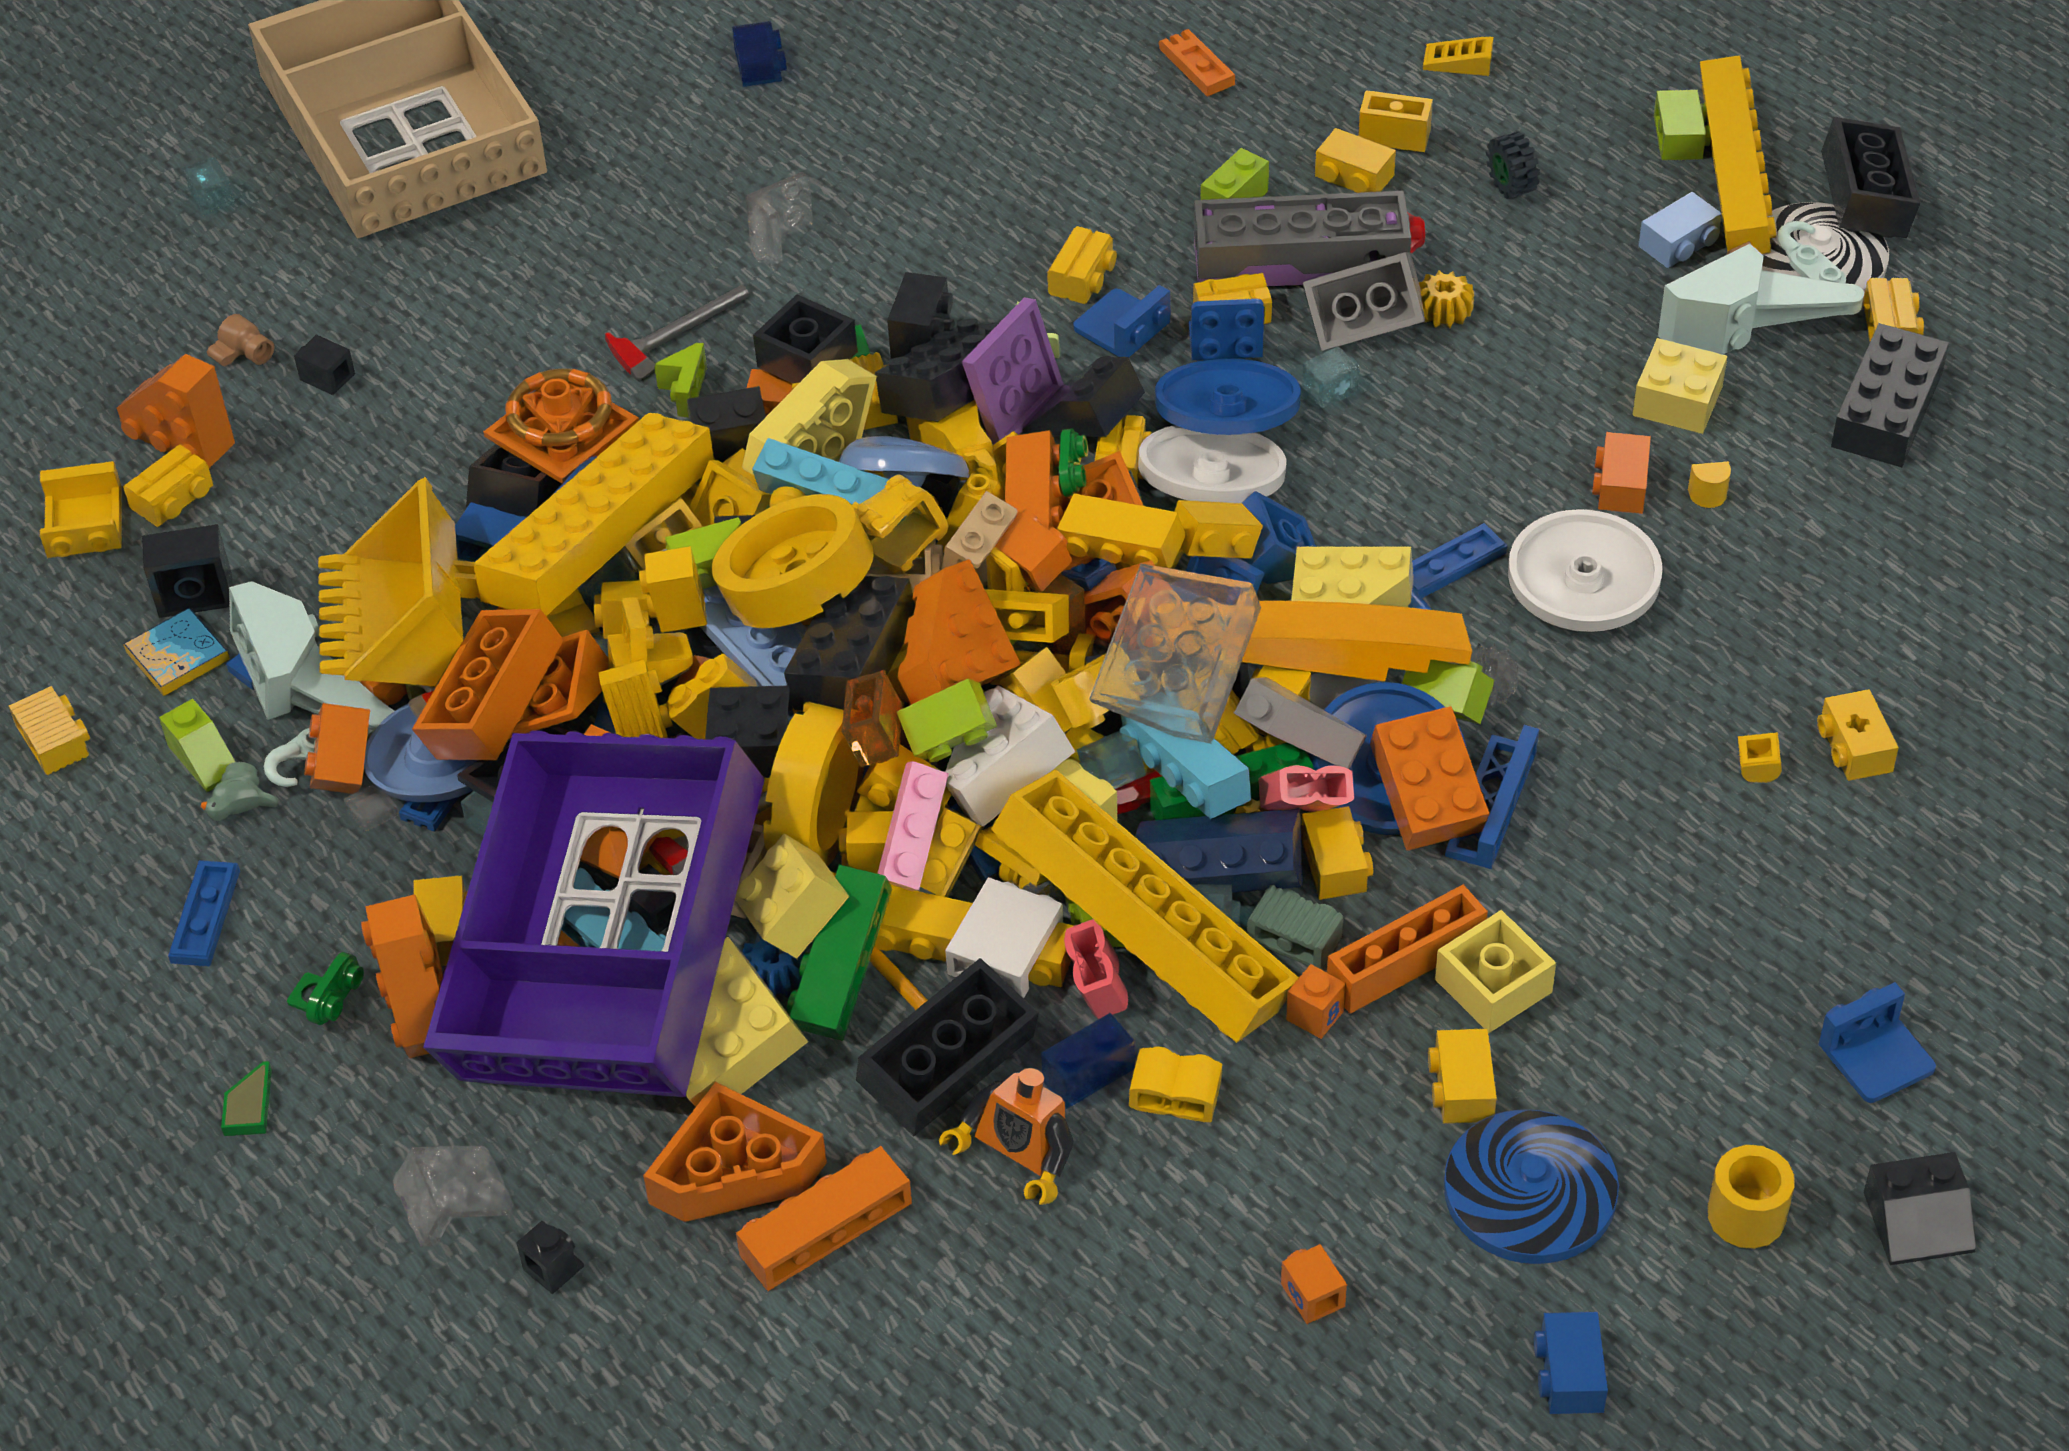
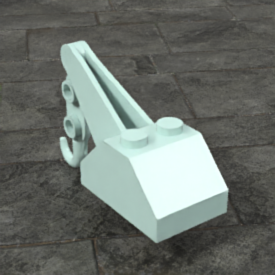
M1802 221L1787 222L1781 226L1777 233L1778 242L1786 251L1792 268L1802 277L1763 271L1762 263L1764 256L1751 244H1748L1665 285L1658 337L1663 340L1723 355L1734 349H1741L1750 342L1752 328L1829 316L1856 314L1862 308L1864 291L1857 285L1846 284L1845 274L1817 248L1811 245L1800 244L1790 236V233L1796 230H1803L1813 234L1816 231L1813 226Z
M252 581L229 587L230 632L252 679L253 687L267 719L270 720L291 712L294 705L316 714L319 713L323 703L370 709L368 741L380 723L393 713L394 710L378 699L359 681L344 680L342 675L321 674L319 672L321 661L333 659L330 656L319 654V647L315 641V637L319 636L318 624L313 614L307 615L302 601ZM309 728L300 732L298 736L287 744L273 749L267 755L263 767L265 775L272 783L284 787L297 785L298 780L296 778L282 777L278 774L276 767L280 762L289 759L306 760L307 752L314 753L316 738H309Z

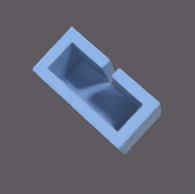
M1691 192L1642 221L1639 247L1669 268L1679 261H1686L1694 251L1696 252L1704 246H1711L1718 239L1722 213L1694 192Z

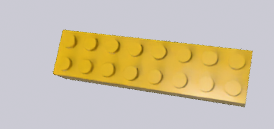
M648 413L642 417L641 420L621 435L620 438L600 453L591 463L578 472L577 475L473 563L481 602L505 609H541L545 616L551 613L629 543L638 530L667 509L703 476L709 460H714L709 427L696 425L690 421H680L664 417L658 413Z
M1056 769L1012 793L991 828L1008 847L1014 849L1026 859L1039 874L1049 879L1069 900L1080 906L1099 926L1110 932L1130 953L1141 959L1161 980L1172 986L1192 1007L1202 1012L1217 1025L1223 1034L1229 1036L1236 1043L1280 1011L1287 1000L1288 990L1299 978Z

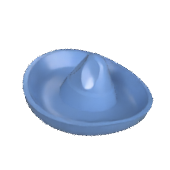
M871 436L857 439L845 448L839 460L840 463L855 467L858 470L882 471L884 478L887 479L895 475H902L916 487H921L926 476L930 473L969 478V468L962 456L926 443L891 436Z
M409 703L385 718L372 733L366 744L364 770L372 783L380 791L391 797L411 802H439L457 798L473 791L458 781L457 774L479 760H436L412 730L417 717L412 713Z

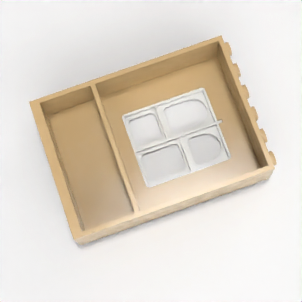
M319 0L248 24L260 76L357 239L547 173L539 120L459 0ZM433 101H440L451 116L445 120L413 130L404 116V112ZM384 118L390 119L406 145L367 157L352 131L357 127ZM454 131L461 132L466 141L428 153L423 146L425 141ZM407 159H411V160H408V161H405V162H402V163H399V164L390 166V167H388V168L379 170V169H381V168H383V167H386V166H389V165H392V164H395V163H398V162H401V161H404V160H407Z

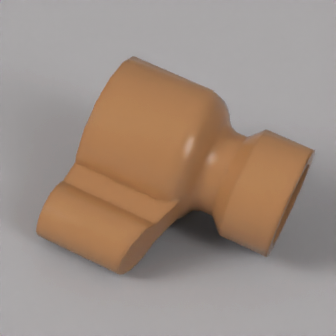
M233 314L228 316L220 325L218 340L208 348L207 355L222 366L231 364L239 355H245L246 358L256 365H262L272 357L275 346L271 340L260 334L256 325L240 314Z

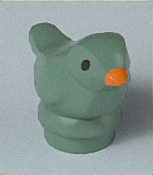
M235 762L226 767L225 773L222 775V782L217 784L213 790L212 797L208 801L201 803L200 807L207 812L212 820L220 821L231 814L243 813L258 806L276 808L279 800L276 796L265 793L258 788L259 777L257 776V769L253 765L245 762Z

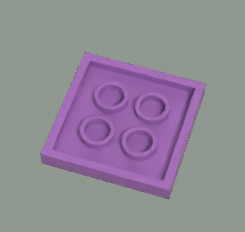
M1024 297L962 361L986 433L992 445L1013 431L1019 435L1028 422L1057 390L1064 385L1036 299Z

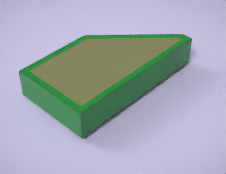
M269 1061L260 1063L224 1093L221 1125L224 1136L266 1133L272 1073Z

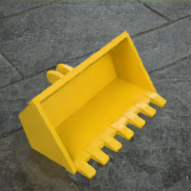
M426 477L418 480L344 554L326 555L318 558L319 568L342 570L319 574V585L342 587L320 590L319 602L343 604V606H328L319 609V619L343 622L321 625L319 627V636L322 638L344 640L320 644V655L344 657V659L321 661L319 667L321 674L342 675L344 680L351 681L363 680L436 686L463 642L460 597L473 599L478 597L480 599L474 562L457 560L455 523L432 492V485Z

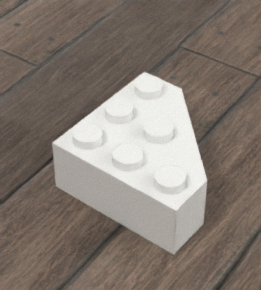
M999 685L994 689L984 692L997 727L987 731L988 737L981 742L968 746L963 742L955 746L945 771L949 773L946 786L965 816L983 827L1001 813L1012 793L1048 774L1076 752L1052 714Z

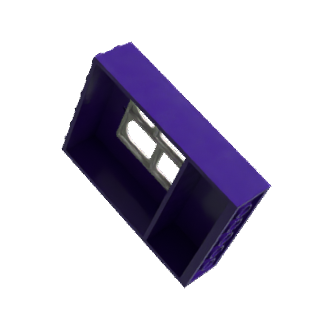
M537 730L531 731L529 734L513 733L423 1046L457 1080L686 1097L765 781L764 777L738 743L731 738L722 736L715 737L714 740L696 739L687 735H680L676 738H659L650 734H642L639 737H622L614 733H604L602 736H586L579 732L553 735ZM613 826L621 828L627 835L628 847L617 887L612 891L574 889L576 873L587 839L603 827ZM676 829L682 831L687 836L689 841L688 854L684 869L680 874L656 875L641 874L639 872L643 851L647 842L655 834L663 830ZM637 891L676 893V901L667 936L661 951L618 949L631 897ZM586 906L610 909L607 927L600 948L557 946L564 917L570 907Z

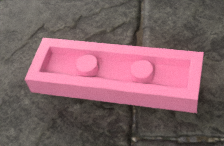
M914 761L906 763L878 874L886 876L890 884L910 891L919 890L949 773Z

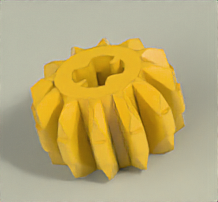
M1438 270L1436 276L1426 274L1424 280L1419 282L1425 322L1433 320L1435 328L1440 323H1445L1448 328H1451L1454 322L1463 324L1465 318L1471 316L1474 307L1473 285L1467 283L1466 276L1455 277L1454 271L1449 274H1443Z

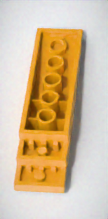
M1220 601L1152 605L1149 608L1153 650L1378 681L1386 680L1388 668L1427 673L1430 660L1469 665L1472 655L1463 616L1460 613L1388 605L1320 601Z

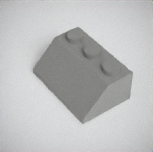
M1404 252L1303 282L1321 351L1425 322L1420 285L1410 252Z

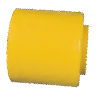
M1759 1145L1735 1147L1721 1156L1715 1168L1708 1202V1220L1714 1232L1725 1242L1740 1248L1755 1249L1769 1245L1780 1237L1786 1225L1794 1192V1173L1788 1161L1776 1151Z

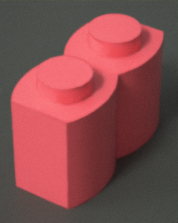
M1295 765L1266 774L1259 778L1260 807L1268 811L1288 810L1299 807L1305 811L1316 812L1349 803L1354 800L1352 771L1345 767L1334 765L1317 770Z
M1092 919L1068 928L1065 932L1064 942L1066 951L1074 963V982L1094 1016L1100 1020L1126 1010L1128 992L1119 976V959L1101 926Z

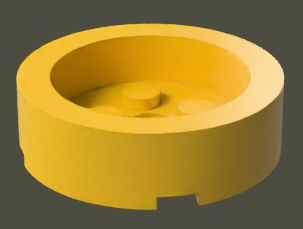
M830 494L807 495L772 506L738 527L723 542L715 554L712 563V576L733 616L739 617L744 625L754 628L782 627L806 620L823 612L821 604L837 594L844 598L854 590L871 567L874 556L873 547L853 506L846 499Z
M807 702L803 707V712L805 713L803 715L795 714L791 719L774 760L766 794V802L772 803L771 821L766 820L763 823L764 843L766 851H768L783 834H786L816 852L828 867L839 851V829L847 828V812H855L859 797L857 789L862 782L865 765L866 732L863 719L858 713Z

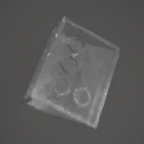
M1141 563L1089 697L1091 703L1174 737L1212 744L1261 610L1253 584Z

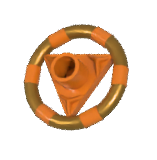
M564 368L538 372L526 378L512 391L505 404L506 421L515 434L527 442L551 447L579 443L591 437L606 423L612 410L611 394L602 381L588 372ZM568 382L573 383V384H577V385H580V386L588 387V388H582V387H580V388L570 389V385H569ZM541 388V392H533ZM595 393L597 396V411L588 422L571 430L594 398ZM522 400L524 405L551 433L530 428L523 423L520 418V404Z

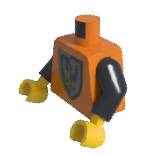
M1027 1068L1020 1073H1013L1005 1081L996 1080L978 1092L960 1116L962 1123L959 1127L943 1132L940 1136L939 1144L940 1146L947 1144L952 1139V1136L955 1135L958 1138L959 1145L952 1155L964 1152L971 1145L970 1132L972 1129H975V1137L1041 1176V1179L1032 1180L1026 1184L1024 1196L1027 1200L1034 1199L1041 1187L1042 1197L1039 1205L1053 1202L1057 1198L1058 1189L1053 1181L1055 1176H1061L1073 1148L1074 1140L1065 1119L1064 1100L1059 1095L1043 1087L1044 1076L1039 1070Z

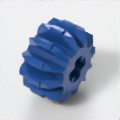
M757 934L755 944H744L743 955L748 959L775 997L776 994L781 993L789 999L792 993L791 989L799 988L802 976H800V965L805 950L796 959L763 940L759 934Z

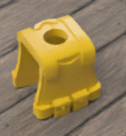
M895 475L886 482L883 490L861 504L855 501L852 506L864 530L876 537L871 541L873 554L877 560L895 573L900 571L905 574L914 566L912 561L934 539L939 541L944 537L948 530V522L930 493L921 487H916L904 476ZM912 509L915 511L902 522H900Z

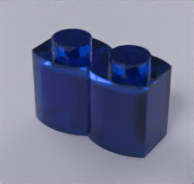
M771 21L731 26L742 86L782 81L781 71H787L784 51H778L782 49L779 29L773 30Z

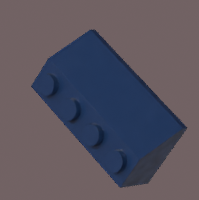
M1299 809L1218 815L1211 819L1208 816L1141 821L1135 838L1202 895L1267 890L1270 885H1274L1277 889L1302 887Z

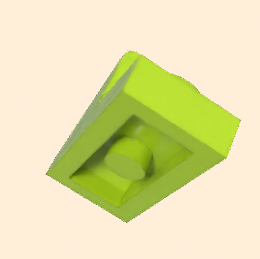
M695 343L655 364L658 389L671 390V402L676 403L678 417H689L687 399L699 396L707 370L704 343Z

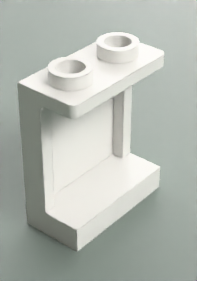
M988 877L945 950L947 974L957 977L981 958L1024 998L1029 990V972L1057 923H1063V904L1047 895H1037L1020 889L1013 883L1000 882Z

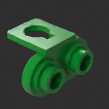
M1065 429L1061 432L1059 478L1065 497L1073 496V494L1079 492L1081 487H1086V471L1084 465H1080L1081 458L1088 456L1087 440L1085 435H1078L1074 429Z
M341 952L333 960L323 977L309 972L305 973L288 997L287 1004L305 1011L306 1018L311 1023L323 1025L329 1020L335 1021L342 1012L343 1001L350 990H356L360 986L364 976V969L359 966L355 955ZM316 986L308 1002L304 1001L302 998L304 990L308 987Z

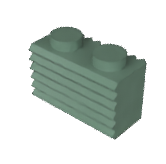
M1270 885L1248 919L1247 934L1267 949L1309 966L1312 964L1322 970L1328 960V956L1333 953L1342 938L1343 915L1340 912L1337 913L1329 905L1313 904L1311 900L1306 901L1293 890L1277 889L1274 885Z

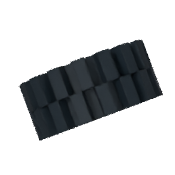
M1519 131L1491 139L1487 144L1489 150H1486V156L1489 160L1486 163L1487 167L1491 168V172H1489L1490 178H1494V186L1499 187V192L1504 194L1506 199L1532 192L1538 188L1537 185L1540 182V179L1537 177L1540 175V169L1536 168V164H1539L1538 159L1533 156L1535 150L1533 146L1529 147V139L1524 138V134L1522 132L1519 133Z

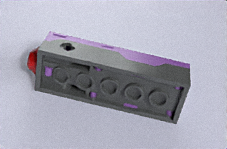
M1404 191L1194 200V248L1198 282L1208 279L1218 280L1238 277L1242 274L1263 273L1267 286L1303 285V282L1404 252L1412 254L1425 243L1424 219L1407 212Z

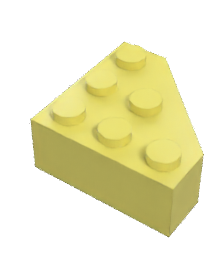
M849 359L821 361L749 434L742 468L754 475L752 468L767 438L839 462L842 451L853 441L862 438L877 376Z
M1297 547L1291 601L1343 602L1408 607L1411 603L1414 577L1411 547Z
M729 937L725 938L686 1093L687 1098L695 1107L715 1082L740 1094L744 1093L808 1043V1040L754 967Z

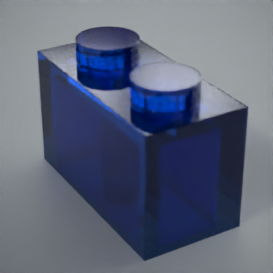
M1109 1013L1041 1053L1044 1083L1053 1093L1062 1097L1065 1102V1108L1068 1109L1135 1069V1040L1116 1018Z

